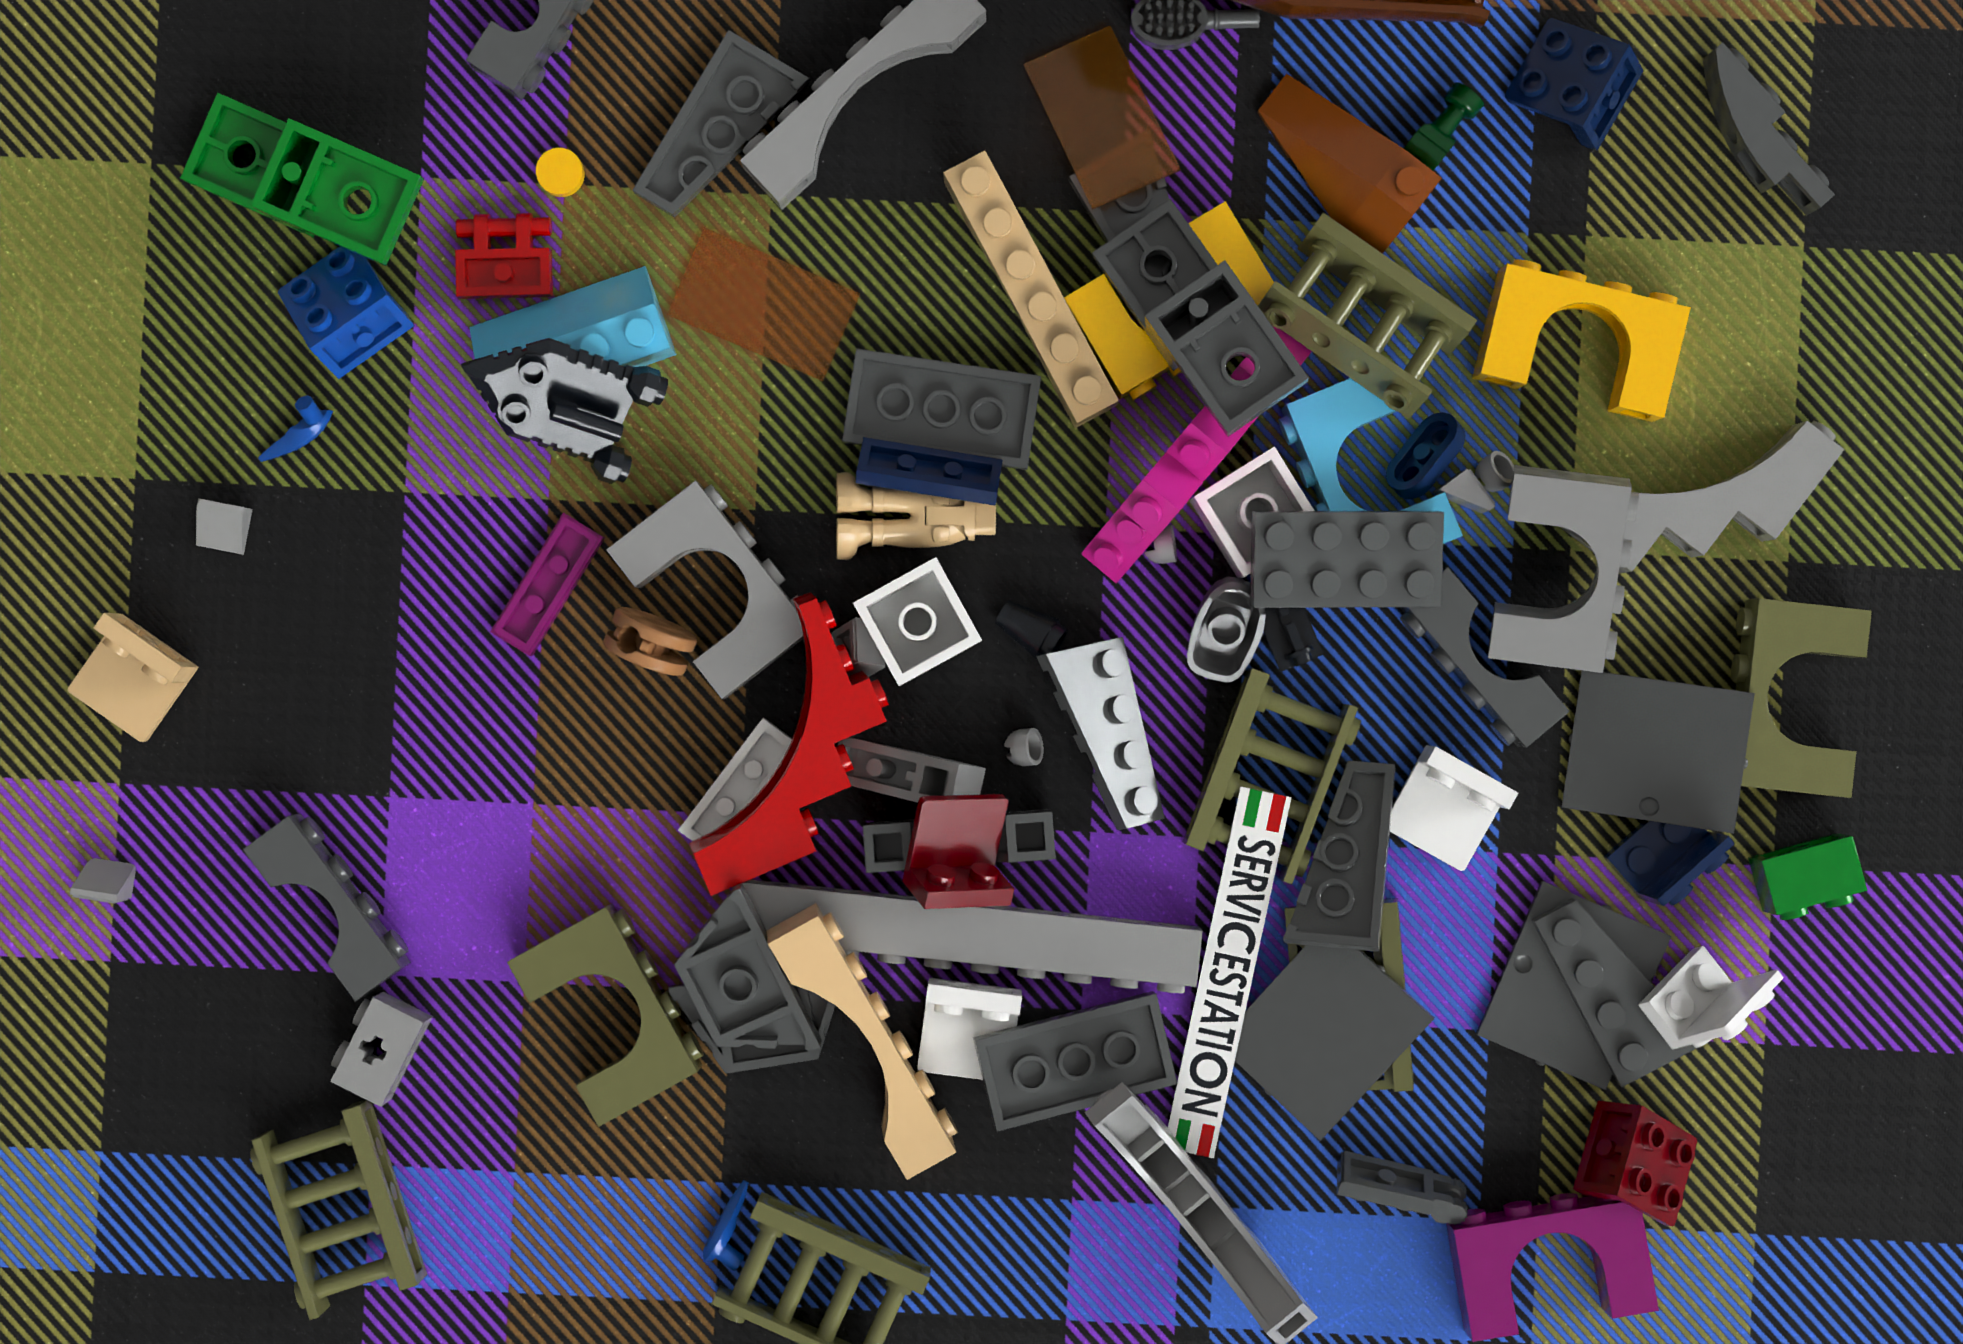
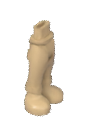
M836 473L837 513L872 511V513L896 512L910 514L908 519L893 520L872 518V521L837 518L836 559L838 560L851 559L856 554L858 547L872 542V547L891 545L906 548H930L951 545L966 540V536L968 541H975V535L996 534V505L876 486L868 489L855 483L856 478L851 473Z

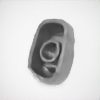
M1225 577L1216 581L1204 596L1193 624L1187 651V663L1194 673L1216 681L1232 682L1238 679L1246 670L1261 640L1266 617L1265 608H1253L1250 606V582L1242 578Z

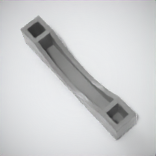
M913 0L904 9L901 5L895 7L881 21L880 26L883 28L870 41L866 37L860 39L847 52L846 58L848 61L836 72L832 69L827 70L814 82L811 87L814 92L803 103L800 104L796 100L780 113L777 118L780 124L767 136L761 132L748 142L743 149L745 156L740 160L744 170L783 210L816 179L819 156L828 130L841 108L859 88L879 73L901 62L927 55L953 53L986 22V9L978 0Z

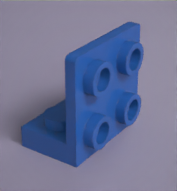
M341 246L278 290L280 298L308 348L338 379L415 326L409 315L384 288L368 259Z

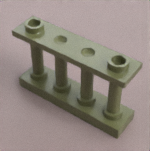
M1323 212L1297 248L1309 258L1288 288L1275 281L1258 307L1273 327L1281 329L1383 400L1389 408L1400 412L1410 419L1433 391L1420 382V379L1439 349L1450 355L1470 333L1477 319ZM1324 268L1347 283L1327 315H1324L1303 300ZM1362 295L1386 311L1365 343L1342 327ZM1401 322L1424 337L1404 370L1381 354Z
M1247 668L1182 842L1201 851H1204L1207 842L1215 844L1217 840L1228 845L1232 826L1223 823L1224 818L1217 816L1223 799L1231 800L1232 797L1238 798L1240 787L1278 794L1240 779V774L1234 772L1240 755L1247 757L1251 753L1315 777L1306 804L1291 799L1287 817L1299 821L1290 847L1281 845L1278 864L1282 865L1278 878L1292 884L1295 875L1303 877L1311 857V851L1306 849L1307 843L1344 745L1351 746L1359 731L1361 720L1355 718L1358 708L1349 704H1343L1339 716L1272 692L1273 687L1267 685L1270 674L1254 668ZM1265 709L1331 733L1332 735L1323 759L1320 760L1256 736L1257 731L1250 728L1256 711L1264 713Z
M366 1099L353 1103L342 1110L343 1119L340 1120V1125L281 1144L277 1143L274 1130L264 1132L251 1140L254 1147L250 1152L252 1165L258 1175H263L297 1280L294 1283L295 1297L300 1308H306L309 1320L320 1317L330 1307L327 1297L329 1295L388 1276L391 1280L396 1279L399 1291L417 1286L428 1275L372 1102ZM342 1143L353 1146L358 1161L353 1170L292 1189L284 1162ZM358 1187L363 1191L367 1190L372 1204L369 1214L310 1233L306 1232L298 1207ZM371 1232H375L376 1235H382L387 1251L382 1259L321 1278L313 1251Z
M761 1191L750 1216L751 1219L758 1221L759 1233L733 1290L719 1285L711 1304L719 1307V1314L728 1320L736 1323H744L745 1320H748L799 1344H851L835 1336L862 1276H868L869 1272L885 1278V1284L888 1288L863 1344H883L904 1296L910 1295L912 1291L923 1295L930 1279L931 1267ZM785 1233L800 1240L799 1245L803 1249L776 1309H773L751 1299L750 1296L776 1238H782ZM826 1253H829L844 1260L842 1265L845 1267V1270L819 1328H815L793 1318V1315L819 1257H825Z

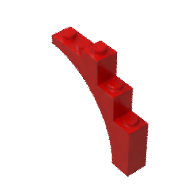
M811 592L793 599L801 622L805 644L806 681L800 718L792 741L781 763L767 784L750 803L712 832L689 843L711 896L816 852L811 837L819 834L809 809L807 808L802 811L799 809L851 787L846 773L854 770L844 745L841 744L835 747L834 743L886 722L882 708L889 704L879 680L871 682L870 678L863 671L850 676L847 675V672L854 670L845 645L840 644L836 646L829 629L837 626L832 611L826 600L818 603L817 598Z

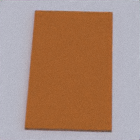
M1111 26L1024 64V68L1092 210L1180 171V167Z
M704 227L667 316L824 381L860 293Z

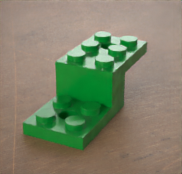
M217 93L180 179L301 233L313 238L316 235L384 266L389 261L424 181V178L416 173L290 118H288L286 123L220 93ZM243 144L253 145L256 153L254 162L245 168L236 167L233 162L235 150ZM363 189L369 191L371 195L369 209L362 214L350 213L347 206L349 196L356 190Z

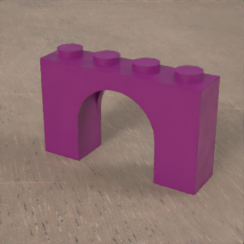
M1564 1193L1551 1196L1549 1198L1550 1203L1532 1206L1530 1201H1515L1503 1205L1504 1211L1487 1214L1485 1209H1468L1467 1218L1461 1224L1449 1225V1223H1446L1465 1333L1472 1342L1519 1334L1511 1288L1512 1267L1519 1252L1529 1242L1549 1233H1567L1585 1241L1594 1262L1601 1308L1612 1319L1659 1311L1643 1213L1622 1201L1590 1196L1578 1198V1195L1575 1193Z

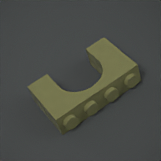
M1761 598L1745 600V608H1740L1736 621L1737 634L1742 635L1740 654L1734 656L1731 667V678L1733 682H1736V691L1755 693L1745 756L1748 760V766L1743 770L1741 786L1852 798L1857 751L1806 746L1787 738L1776 727L1769 713L1768 690L1777 670L1789 659L1800 654L1811 653L1847 658H1867L1871 610Z
M613 903L507 962L529 1003L577 977L593 974L607 976L619 981L634 996L641 1015V1029L635 1046L623 1057L588 1075L576 1085L598 1127L697 1073L702 1067L699 1058L704 1056L703 1050L691 1031L685 1034L676 1018L681 1015L677 1002L673 1001L668 990L662 993L655 981L654 976L658 974V970L652 957L645 949L639 952L631 937V935L636 933L632 921L624 909L617 911Z

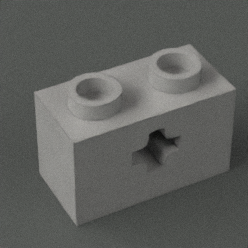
M385 992L374 996L371 1001L364 999L352 1021V1024L358 1027L351 1041L344 1040L333 1057L331 1066L337 1069L330 1082L382 1107L392 1099L433 1016ZM379 1037L383 1039L381 1048L385 1052L376 1056L373 1054L375 1045L371 1041Z

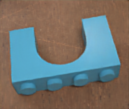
M1349 378L1286 404L1281 409L1284 417L1278 419L1284 439L1288 445L1295 443L1302 459L1296 462V466L1306 488L1313 486L1319 501V504L1314 505L1315 511H1366L1355 505L1345 495L1339 484L1336 471L1338 452L1345 438L1354 429L1397 412L1389 408L1383 400ZM1445 492L1400 510L1444 512L1443 544L1463 536Z

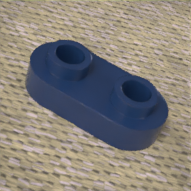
M1444 412L1433 414L1423 420L1389 463L1386 470V481L1389 486L1404 499H1414L1424 495L1462 449L1466 436L1463 427L1451 414Z

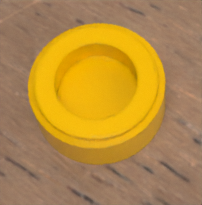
M552 148L541 155L536 165V177L539 184L546 192L553 196H570L577 192L583 184L585 177L583 164L576 154L566 148Z

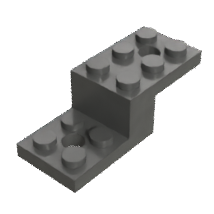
M1171 199L1092 252L1096 263L1173 371L1177 368L1181 370L1227 437L1309 381L1305 371L1227 262L1224 260L1217 265ZM1154 255H1164L1170 259L1172 268L1164 277H1153L1145 270L1146 261ZM1236 356L1249 358L1255 367L1251 377L1241 381L1231 378L1226 371V365L1232 358Z

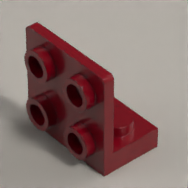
M1003 794L922 796L919 798L902 882L924 909L1011 905L1014 887L995 867L1008 807V799Z
M1598 1100L1573 1190L1584 1196L1622 1201L1657 1222L1673 1227L1683 1203L1686 1182L1695 1158L1697 1138L1642 1105Z

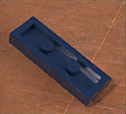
M863 437L855 483L995 506L1003 459Z

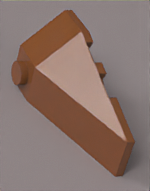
M1287 73L1257 111L1286 156L1293 161L1307 182L1306 186L1314 197L1318 198L1328 215L1382 254L1442 179V177L1404 148Z

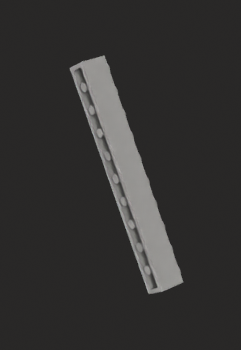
M754 879L742 883L766 931L817 903L823 915L831 912L844 934V938L838 941L846 955L854 952L858 958L859 952L877 953V961L892 964H905L906 957L925 958L924 966L940 969H951L952 961L971 963V971L987 974H998L999 966L1018 968L1017 976L1044 979L1046 971L1064 973V981L1090 984L1092 976L1111 978V986L1131 989L1138 988L1139 981L1157 983L1158 991L1168 993H1185V986L1197 987L1203 932L1199 926L1010 906L924 909L914 896Z

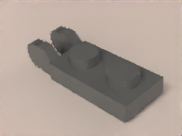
M1348 1151L1340 1153L1337 1163V1195L1350 1197L1357 1201H1368L1395 1207L1402 1211L1430 1214L1435 1222L1443 1224H1461L1467 1218L1468 1211L1466 1202H1464L1466 1187L1461 1180L1433 1173V1170Z

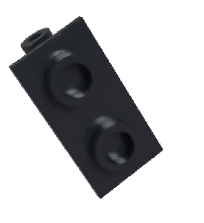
M1265 608L1266 617L1263 632L1280 672L1305 664L1316 657L1324 655L1305 608Z

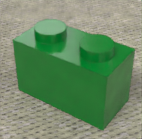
M1836 833L1748 857L1762 911L1779 915L1780 920H1790L1809 914L1807 907L1824 903L1826 908L1843 906L1854 901L1853 894L1868 891L1853 836Z

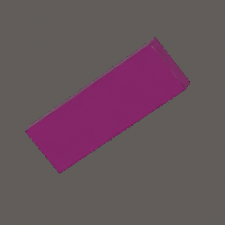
M563 513L490 632L528 656H533L605 537Z

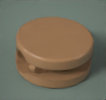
M628 607L616 608L612 621L618 627L615 631L606 632L603 640V645L606 649L631 663L652 671L672 676H681L685 673L689 664L688 661L670 649L693 652L697 643V638L694 634L656 615Z

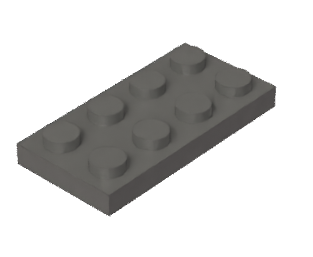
M856 349L842 442L862 446L863 437L1003 459L1002 467L1027 470L1041 376Z
M1252 511L1250 606L1253 608L1442 607L1444 512Z
M1154 991L973 1037L994 1128L997 1132L1092 1107L1101 1094L1114 1089L1121 1082L1134 1095L1177 1084L1158 998Z

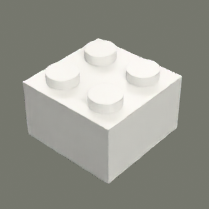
M1275 446L1189 500L1237 578H1244L1251 573L1252 511H1315Z
M936 557L853 603L898 686H902L982 641Z

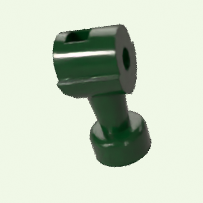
M1455 82L1445 94L1444 101L1447 107L1432 123L1419 128L1404 147L1406 151L1432 171H1434L1456 143V140L1451 136L1463 118L1473 119L1484 106L1483 100L1477 93L1458 82Z

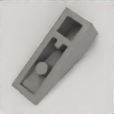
M848 737L838 743V745H844L854 770L846 773L851 786L917 803L922 796L980 795L986 768Z

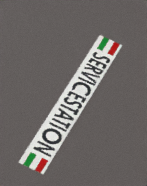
M1240 787L1168 1129L1187 1153L1214 1158L1292 797Z

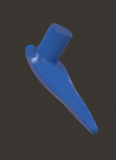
M310 396L299 398L295 403V408L303 419L298 424L290 427L282 438L258 456L260 462L289 454L310 443L325 429L333 411L320 410Z
M742 1181L717 1220L703 1249L704 1262H711L716 1258L733 1271L742 1263L744 1255L730 1246L728 1241L736 1228L737 1216L744 1203L749 1182Z

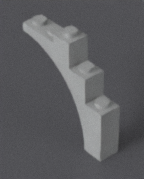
M1123 1082L1114 1089L1101 1094L1095 1104L1085 1112L1089 1120L1127 1160L1175 1216L1237 1294L1264 1332L1276 1344H1286L1318 1318L1257 1236L1237 1216L1209 1177L1192 1161L1164 1122L1148 1105H1144Z

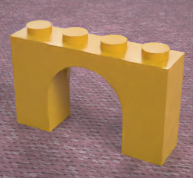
M1224 201L1188 224L1217 265L1224 260L1227 262L1258 306L1274 281L1228 204ZM1105 274L1064 297L1119 400L1130 394L1133 401L1144 396L1157 387L1153 379L1170 370L1173 377L1182 373L1179 368L1174 371L1171 369L1144 329L1140 328L1131 319Z
M1515 259L1513 264L1507 263L1498 270L1472 379L1513 389L1523 387L1527 384L1538 336L1546 320L1555 312L1579 309L1600 317L1611 328L1618 343L1619 363L1607 411L1650 422L1665 417L1691 307L1677 304V297L1665 293L1652 292L1649 297L1631 293V286L1619 282L1606 281L1604 286L1587 283L1586 275L1574 271L1561 270L1558 275L1540 271V264L1528 260Z

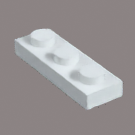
M762 718L678 831L694 841L712 832L734 817L767 784L781 763L792 738L767 719Z

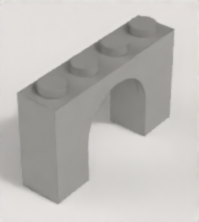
M1514 465L1508 506V520L1558 526L1577 533L1592 548L1597 559V567L1594 579L1587 591L1568 605L1557 608H1538L1495 602L1488 658L1603 673L1605 659L1614 660L1618 632L1610 631L1612 613L1621 614L1625 592V586L1617 585L1619 567L1628 568L1632 548V540L1624 539L1626 522L1636 521L1639 504V493L1631 492L1632 486L1629 478Z
M695 480L606 550L634 587L640 589L677 560L693 552H719L728 556L738 565L748 587V604L745 614L732 632L693 661L720 698L726 699L804 638L801 622L793 601L794 598L790 600L779 586L786 580L769 558L761 562L751 550V547L757 544L756 540L741 521L733 526L722 511L728 507V504L715 487L710 484L704 489Z

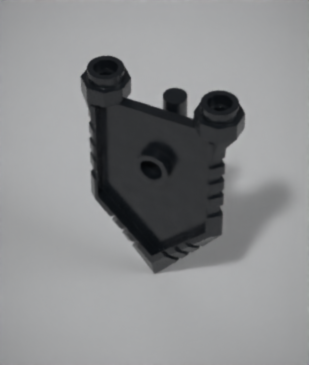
M551 338L526 344L524 349L521 346L512 348L510 353L507 350L498 352V357H494L491 354L461 363V367L469 376L476 389L482 391L480 395L484 401L489 402L488 407L491 412L496 413L495 418L506 435L526 442L533 440L538 442V446L544 448L551 446L554 451L560 453L566 451L568 452L567 455L575 458L577 456L584 457V461L591 463V468L598 480L613 484L616 481L623 483L631 468L632 457L625 454L624 448L615 446L613 443L618 442L622 436L624 428L622 423L632 402L634 401L646 407L652 403L660 405L668 387V379L661 376L660 370L649 366H621L615 360H603V356L597 354L589 355V351L583 349L577 351L570 348V345Z

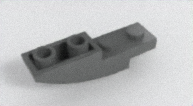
M1722 42L1703 59L1705 83L1719 129L1740 167L1761 194L1778 184L1807 216L1821 208L1835 195L1828 188L1829 181L1819 168L1814 165H1808L1796 152L1798 147L1795 141L1782 130L1777 131L1772 125L1785 113L1784 109L1779 105L1780 98L1769 85L1757 81L1748 71V62L1739 51L1734 48H1728Z

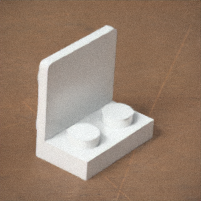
M1426 745L1392 805L1390 832L1457 870L1464 871L1499 808L1510 809L1518 792L1438 747Z
M1704 946L1692 949L1638 1006L1672 1050L1688 1045L1698 1048L1712 1039L1722 1037L1723 1040H1729L1741 1033L1748 1024L1745 1020L1752 1011L1764 1007L1774 998L1775 994L1772 990L1784 977L1778 970H1773L1731 982Z
M929 978L917 1069L919 1071L923 1069L926 1073L983 1080L973 1037L1017 1026L1022 1002L1021 989Z

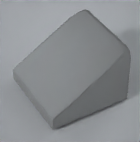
M1471 469L1458 472L1433 491L1435 495L1445 492L1449 501L1478 513L1490 511L1495 507L1494 500Z
M198 498L196 546L244 555L253 509Z
M855 617L832 632L835 645L844 644L852 661L854 670L847 672L848 676L863 671L870 677L885 668L884 658L861 618Z
M98 858L90 859L71 886L70 895H73L72 897L114 904L132 898L136 867L131 863Z

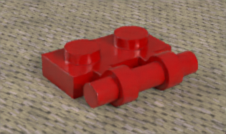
M517 213L516 218H491L490 214H475L474 219H456L457 238H474V249L455 250L456 297L459 299L553 297L552 250L549 247L533 248L534 236L552 235L551 217L533 218L532 213ZM492 237H516V248L491 249Z

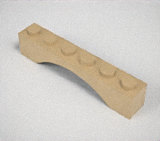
M984 150L943 172L944 184L1011 301L1073 426L1077 428L1116 407L1119 400L986 151Z
M817 903L768 929L767 944L792 985L814 992L836 1005L857 1024L872 1045L885 1079V1106L881 1122L884 1142L908 1180L955 1154L956 1149L952 1136L957 1134L958 1130L945 1108L937 1111L930 1097L936 1093L923 1069L916 1073L907 1059L913 1056V1053L901 1031L899 1030L892 1034L884 1019L890 1017V1013L877 991L870 995L862 980L867 977V974L859 958L854 952L846 955L838 940L844 938V934L831 912L823 915Z

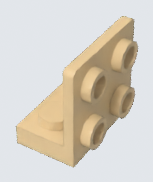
M103 613L93 628L104 635V637L68 687V692L139 742H146L199 667L125 615Z

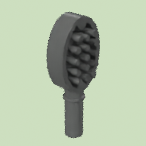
M1141 0L1132 12L1130 25L1135 37L1143 44L1160 50H1175L1197 42L1205 30L1208 29L1217 31L1218 29L1259 28V9L1218 10L1215 8L1214 10H1206V7L1199 0Z

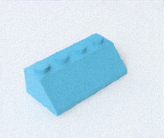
M646 266L469 327L475 359L491 354L494 357H498V352L507 350L510 353L512 348L521 346L524 349L526 344L547 338L568 344L570 348L577 351L579 349L589 351V355L592 356L594 354L603 356V360L606 361L610 359L615 360L621 366H646L677 355Z

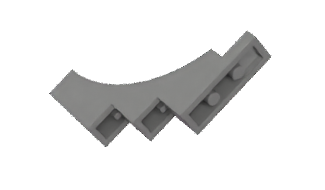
M1805 421L1792 425L1777 444L1757 461L1739 473L1716 484L1682 493H1639L1636 521L1626 522L1624 539L1632 540L1630 562L1628 568L1619 567V573L1632 572L1660 535L1664 536L1691 558L1704 556L1732 519L1761 542L1776 539L1845 449L1834 442L1836 435L1829 428L1816 421L1812 423ZM1560 527L1593 552L1590 545L1580 535Z

